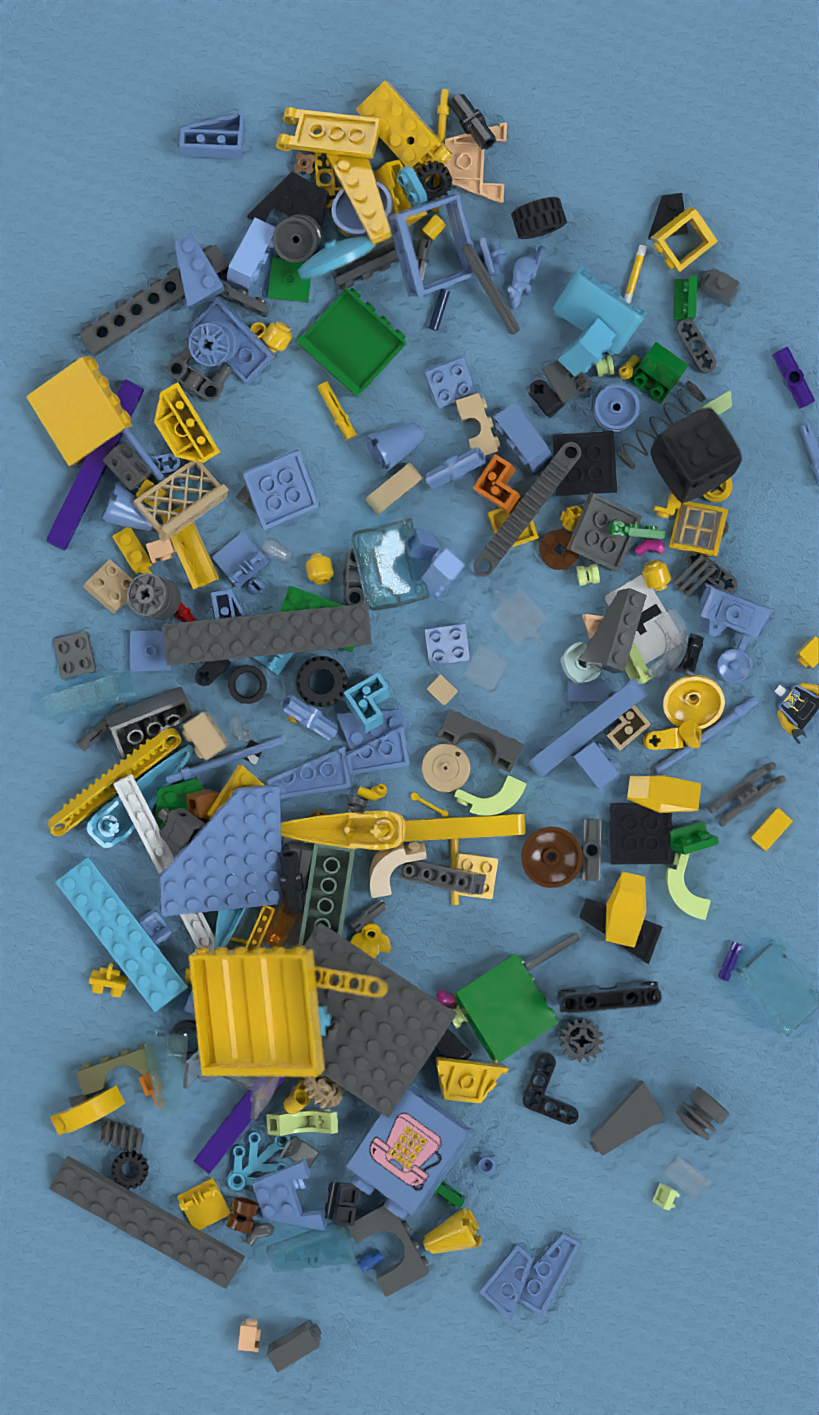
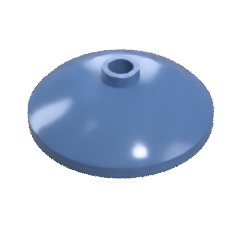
M376 181L387 218L392 211V198L387 188ZM342 188L332 204V217L335 224L347 234L366 235L367 233Z

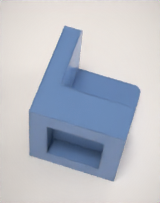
M415 528L404 540L407 553L413 558L429 561L439 550L435 535L424 530Z

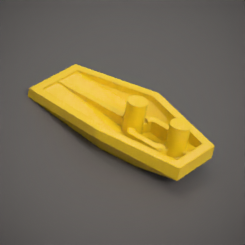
M667 775L630 776L627 799L659 813L696 812L699 808L701 783Z
M621 872L606 903L605 941L634 948L646 915V882L644 876Z

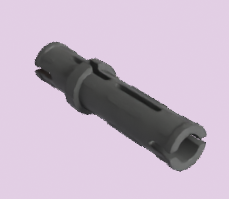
M120 701L105 716L128 707ZM105 716L94 727H89V731L76 742L84 752L96 740H101L102 735L109 729Z

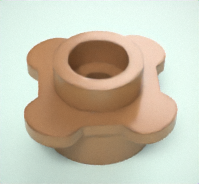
M302 152L297 153V162L294 170L297 173L301 171L307 174L313 173L315 156L313 154L304 155Z

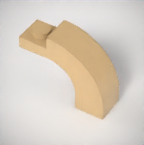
M413 842L406 846L402 843L395 848L380 850L375 855L369 868V884L372 898L392 895L390 876L397 866L406 862L427 859L424 842Z

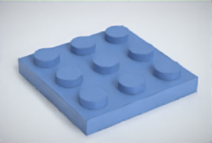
M297 449L241 472L263 530L319 507L300 452Z

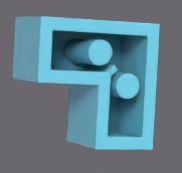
M597 318L587 326L577 340L564 350L557 360L574 376L578 375L581 371L585 373L591 368L592 363L596 365L603 358L602 352L605 353L613 345L611 341L616 334L600 318Z
M378 672L344 692V701L365 733L383 724V714L377 707V704L390 697V689Z

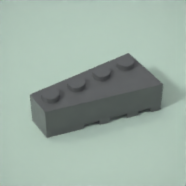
M178 687L107 715L105 719L121 759L125 760L127 754L133 752L134 749L139 750L140 744H145L147 739L151 740L163 730L173 728L193 713L182 687Z

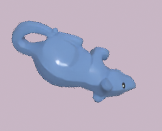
M544 246L537 247L530 255L519 258L514 264L512 285L507 288L513 309L517 308L520 304L521 294L524 291L529 294L532 285L529 283L531 279L535 280L546 249Z

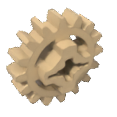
M321 1073L317 1077L304 1076L306 1080L303 1081V1084L307 1086L304 1090L309 1092V1099H315V1105L319 1102L321 1108L326 1106L330 1109L332 1106H337L344 1098L342 1094L345 1090L341 1089L339 1084Z

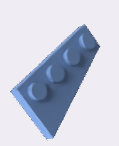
M563 1233L530 1269L518 1302L543 1316L582 1242Z

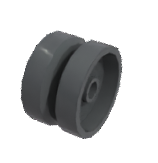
M297 214L284 219L277 225L273 233L275 251L281 258L293 263L306 261L317 253L323 240L320 225L315 219L304 214Z

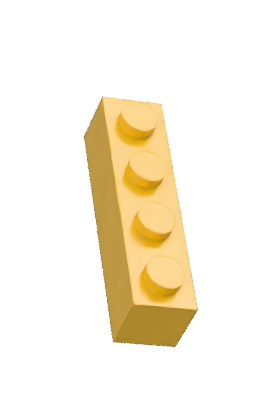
M267 905L262 907L246 944L247 950H253L261 946L276 909Z

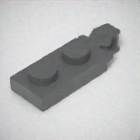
M220 280L225 291L219 293V295L263 317L267 316L269 305H267L265 300L259 297L254 299L248 296L246 291L242 289L234 290L229 282Z

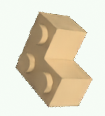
M634 705L617 718L620 722L606 733L605 736L618 751H621L649 727L651 723Z

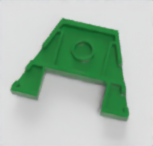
M197 777L157 788L156 823L159 829L163 821L158 817V814L163 808H168L170 811L185 808L188 811L186 794L205 789Z

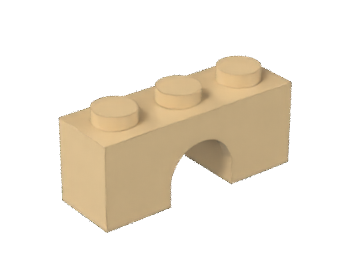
M479 393L456 400L455 404L461 422L474 420L480 425V434L468 439L470 449L479 447L485 457L498 453L497 448L500 447L497 435L493 436L491 428H494L491 417L486 416L484 410L487 409L485 398H480Z

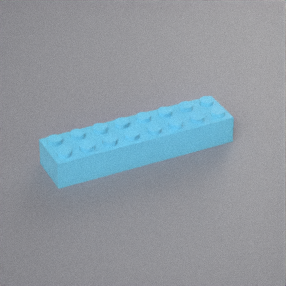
M87 857L56 881V884L154 1012L188 988L189 985L186 984V981L160 947L153 942L151 936L141 926L137 917L91 857Z

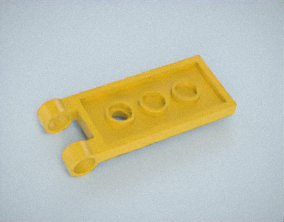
M287 107L284 111L283 121L290 125L298 124L295 136L279 134L276 147L286 152L295 149L373 159L381 128V119ZM317 130H320V131H321L320 134L314 135V132H315V131H317Z

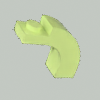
M507 775L502 788L494 796L480 798L460 789L456 790L454 796L457 797V802L465 806L471 803L472 806L469 810L471 813L495 815L511 808L521 797L527 783Z
M675 853L673 859L675 869L666 868L665 880L668 893L673 902L685 913L706 920L711 900L689 892L684 882V873L689 854Z
M301 1109L296 1114H290L287 1111L266 1114L268 1135L283 1136L300 1132L338 1133L337 1112H332L330 1109Z

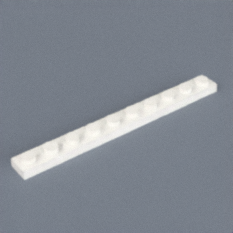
M132 774L113 784L160 874L173 862L174 856L168 845L159 835L160 829ZM203 913L180 915L196 947H207L208 950H214L215 937Z

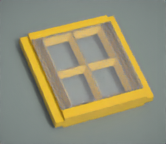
M690 501L681 503L677 512L669 548L717 557L728 509Z

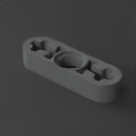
M684 319L680 321L676 329L677 334L701 373H711L716 367V359L692 320ZM682 324L690 325L691 329L689 332L691 336L695 333L697 337H693L687 342L686 339L689 338L687 332L681 331L683 328ZM693 341H699L702 344L700 352H694L691 349ZM706 351L707 354L704 355L706 361L710 360L712 362L710 365L711 369L703 368V359L700 357L698 360L696 356H700Z

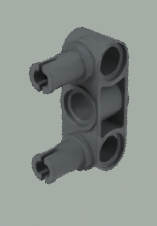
M188 341L180 355H177L168 363V374L192 393L199 395L208 402H216L224 390L225 386L223 384L233 369L223 363L215 376L208 379L207 376L190 367L189 362L193 356L190 353ZM175 365L182 366V372L178 375L172 373V368ZM210 387H214L217 390L216 395L213 397L206 396V390Z
M356 547L349 549L345 553L343 600L347 606L367 603L368 605L385 604V593L367 592L365 590V566L367 564H386V552H370L365 548ZM353 551L357 552L360 556L357 563L353 562L350 558ZM352 592H355L359 598L355 604L349 600V595Z

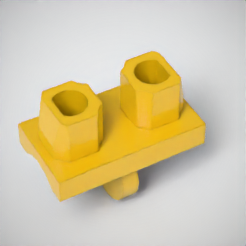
M109 963L108 968L100 967V970H92L89 984H91L92 993H103L104 987L111 988L110 995L120 998L129 978L127 975H121V970H115L114 963Z

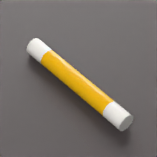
M639 245L624 299L627 303H630L647 250V246Z

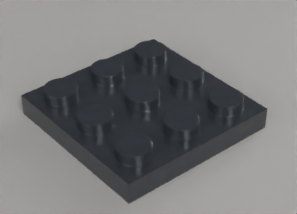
M614 431L552 435L553 457L568 442L578 444L581 449L579 460L556 488V496L588 495L590 492L596 494L617 493ZM568 447L565 450V455L568 458H574L577 455V451L574 447Z
M610 803V864H672L669 831L672 830V812L659 813L637 803Z

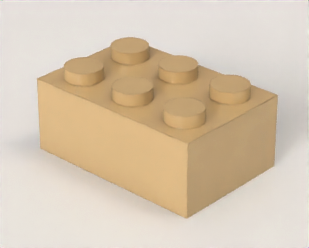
M202 712L183 725L185 730L182 732L189 742H194L196 745L194 750L200 759H211L230 746V743L208 712Z

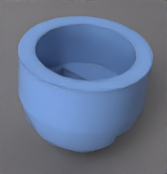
M254 578L250 580L248 589L252 594L258 595L264 591L265 585L261 579ZM253 582L261 588L259 591L252 585Z

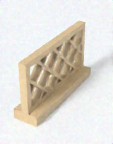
M190 461L134 500L133 504L158 531L159 538L166 542L225 500L229 489L224 484L221 486L202 463ZM196 465L201 471L200 476L189 475V469ZM174 479H185V487L173 486ZM188 479L200 481L199 489L187 488ZM202 482H210L215 488L211 491L202 490ZM158 490H170L169 498L158 497ZM172 491L184 492V500L172 499ZM187 492L198 494V500L195 502L186 501ZM153 500L154 508H145L141 502ZM157 501L169 503L168 511L156 510ZM171 503L183 505V510L180 513L171 512ZM156 514L167 516V522L160 526L155 520Z

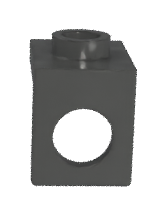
M296 1137L288 1141L280 1158L290 1157L296 1162L306 1158L310 1169L319 1151Z

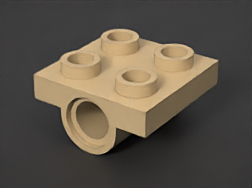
M109 559L84 584L83 588L114 614L128 602L127 591L133 579Z

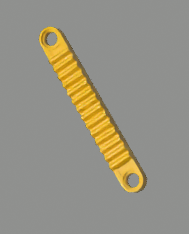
M168 728L152 740L147 739L145 745L140 744L139 750L134 749L132 755L127 754L126 760L121 759L120 764H115L113 770L108 769L107 775L102 774L100 780L95 779V784H89L87 790L82 789L81 795L77 793L76 799L71 798L68 805L64 803L63 809L48 820L47 826L53 836H61L67 833L118 793L113 784L114 782L132 774L135 780L174 750L181 742V737L177 730ZM174 736L172 740L166 741L169 737ZM63 823L60 827L54 828L57 824Z

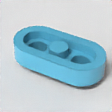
M410 166L400 169L397 179L399 184L403 186L409 202L414 206L426 203V192L414 170Z

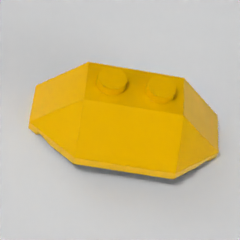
M177 382L162 391L159 396L154 423L175 457L205 463L221 453L179 383Z

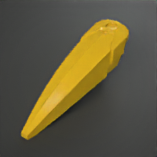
M365 811V813L315 816L281 822V836L344 848L385 850L398 847L404 842L405 820L399 813L389 811Z

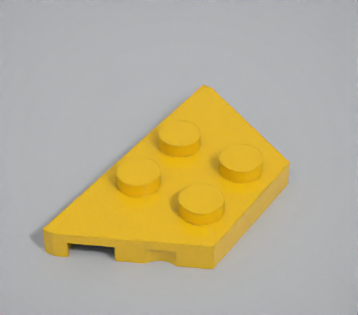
M436 1057L435 1059L441 1095L445 1100L482 1103L487 1097L488 1092L497 1085L495 1081L502 1073L506 1074L509 1069L506 1065L441 1057Z

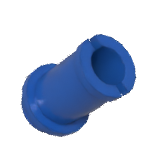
M376 1249L364 1258L360 1257L357 1263L362 1272H368L369 1268L384 1261V1258L380 1251Z

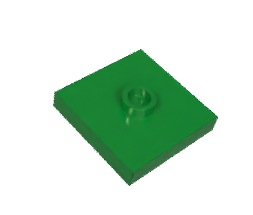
M272 257L268 299L309 303L311 278L301 279L297 271L306 261L293 263L283 258Z

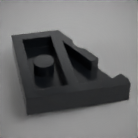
M682 193L661 196L648 240H652L651 237L685 210ZM687 223L669 237L687 235Z
M693 633L690 634L676 664L675 671L694 676L700 651L703 648V637Z

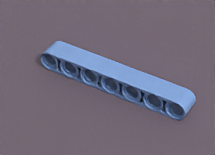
M634 678L529 760L527 764L540 779L648 694Z

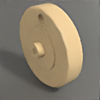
M448 743L432 747L425 754L421 765L425 782L431 788L440 792H452L462 787L468 780L471 770L467 754L460 747Z

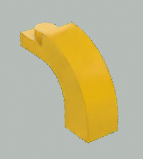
M117 1085L102 1090L74 1107L52 1115L50 1119L59 1136L67 1132H73L106 1116L125 1104V1101Z

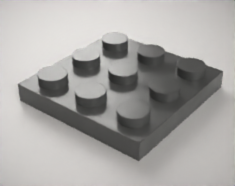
M590 492L566 549L615 572H619L633 537L608 534L609 522L621 521L625 526H628V524H639L642 516L596 493Z

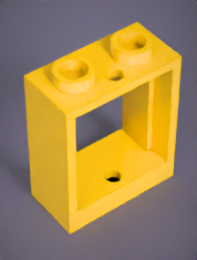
M688 207L651 237L654 241L653 247L659 254L662 253L666 258L664 260L666 266L670 270L673 269L678 272L682 271L718 242L696 208ZM689 221L703 243L678 261L664 240Z

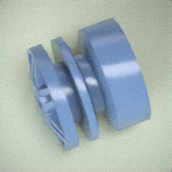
M217 319L198 325L189 337L188 347L191 355L198 363L204 366H215L231 360L237 354L240 348V336L233 324L226 320Z

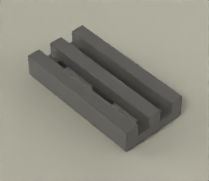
M701 554L673 584L677 585L679 590L685 592V595L688 597L716 570V567ZM703 561L704 564L683 584L681 581ZM707 567H709L710 569L694 585H692L688 589L687 586L701 572H703Z

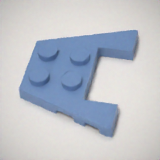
M306 1158L300 1159L293 1165L289 1164L282 1170L273 1171L254 1180L252 1185L264 1219L324 1231L327 1223L323 1211L303 1212L292 1181L309 1178L311 1173Z

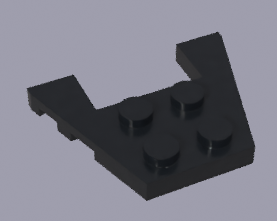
M292 171L247 215V218L251 220L257 218L266 222L274 207L288 216L297 214L308 215L317 221L322 230L329 191Z

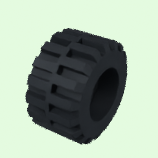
M559 197L538 199L516 208L511 213L519 239L543 236L562 228L567 223Z
M316 656L308 659L301 665L297 672L296 688L301 698L308 704L316 707L331 706L343 697L347 689V675L338 661L327 656ZM320 669L329 671L334 678L332 689L324 694L316 693L310 686L311 675Z

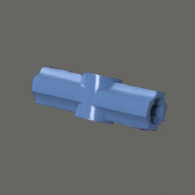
M476 447L461 456L457 455L443 462V465L425 474L427 484L433 490L450 481L453 482L468 475L469 471L486 463L483 451Z
M290 694L281 702L280 709L296 719V722L302 727L314 731L328 741L335 737L338 726L322 716V713L316 708L304 704Z

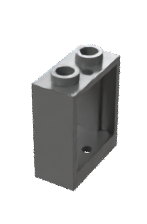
M309 1320L269 1344L267 1357L277 1373L320 1347V1335L322 1332L316 1323L313 1324Z

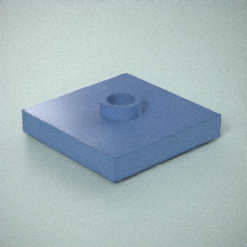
M163 630L130 631V672L172 671V665L167 666Z

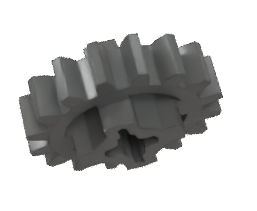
M583 1017L581 1022L574 1018V1024L567 1022L569 1028H562V1032L565 1035L559 1036V1039L564 1041V1043L560 1044V1047L566 1048L564 1051L565 1055L571 1054L570 1060H574L577 1057L579 1063H581L582 1058L589 1062V1056L596 1058L595 1051H602L599 1044H604V1041L599 1038L603 1036V1033L597 1032L600 1028L598 1025L592 1026L593 1020L586 1023ZM578 1028V1031L576 1033L570 1034L572 1030ZM587 1028L594 1033L595 1037L587 1034ZM581 1035L587 1040L583 1041L582 1045L577 1041V1039L581 1038ZM568 1043L574 1044L577 1051H573ZM589 1046H593L591 1050L585 1053V1049H587Z

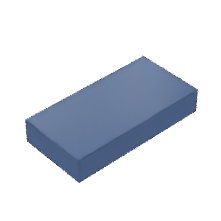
M568 681V701L605 702L609 699V682L591 681L579 684Z

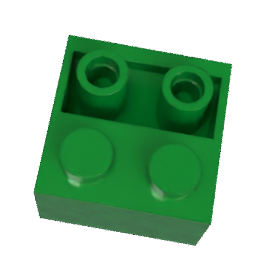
M655 342L628 381L661 404L689 365Z

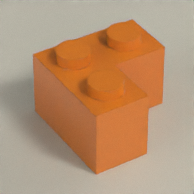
M495 454L474 485V491L509 514L512 513L522 498L518 492L507 486L516 469L512 464Z

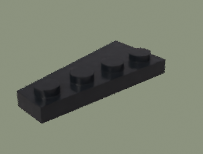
M586 898L579 917L605 934L606 905ZM644 919L635 947L621 946L649 965L663 926Z

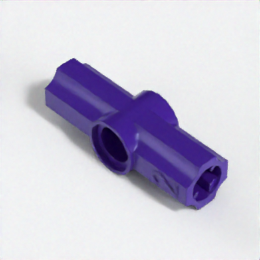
M787 346L772 354L783 377V382L788 387L798 408H804L815 402L804 379V373L799 369L789 347ZM790 373H795L798 376L797 383H792L789 380Z

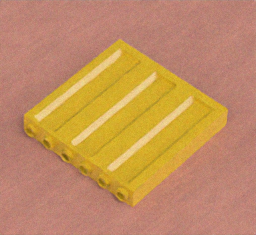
M280 946L274 947L273 950H266V947H256L253 950H247L246 947H237L234 950H228L227 947H219L215 950H208L207 947H201L189 955L202 1076L317 1077L324 1071L313 949H305L304 946L285 949V947Z

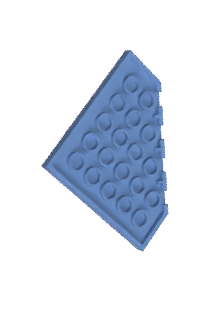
M275 784L237 788L232 793V797L212 815L213 818L205 826H202L193 836V840L186 847H183L174 857L173 862L159 874L160 914L162 917L283 904L280 876L282 874L280 864V786Z

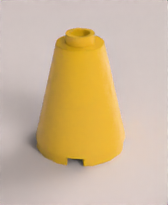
M465 1207L425 1234L423 1244L426 1251L435 1254L477 1248L482 1245V1236L477 1235L476 1229H479V1225L473 1213Z

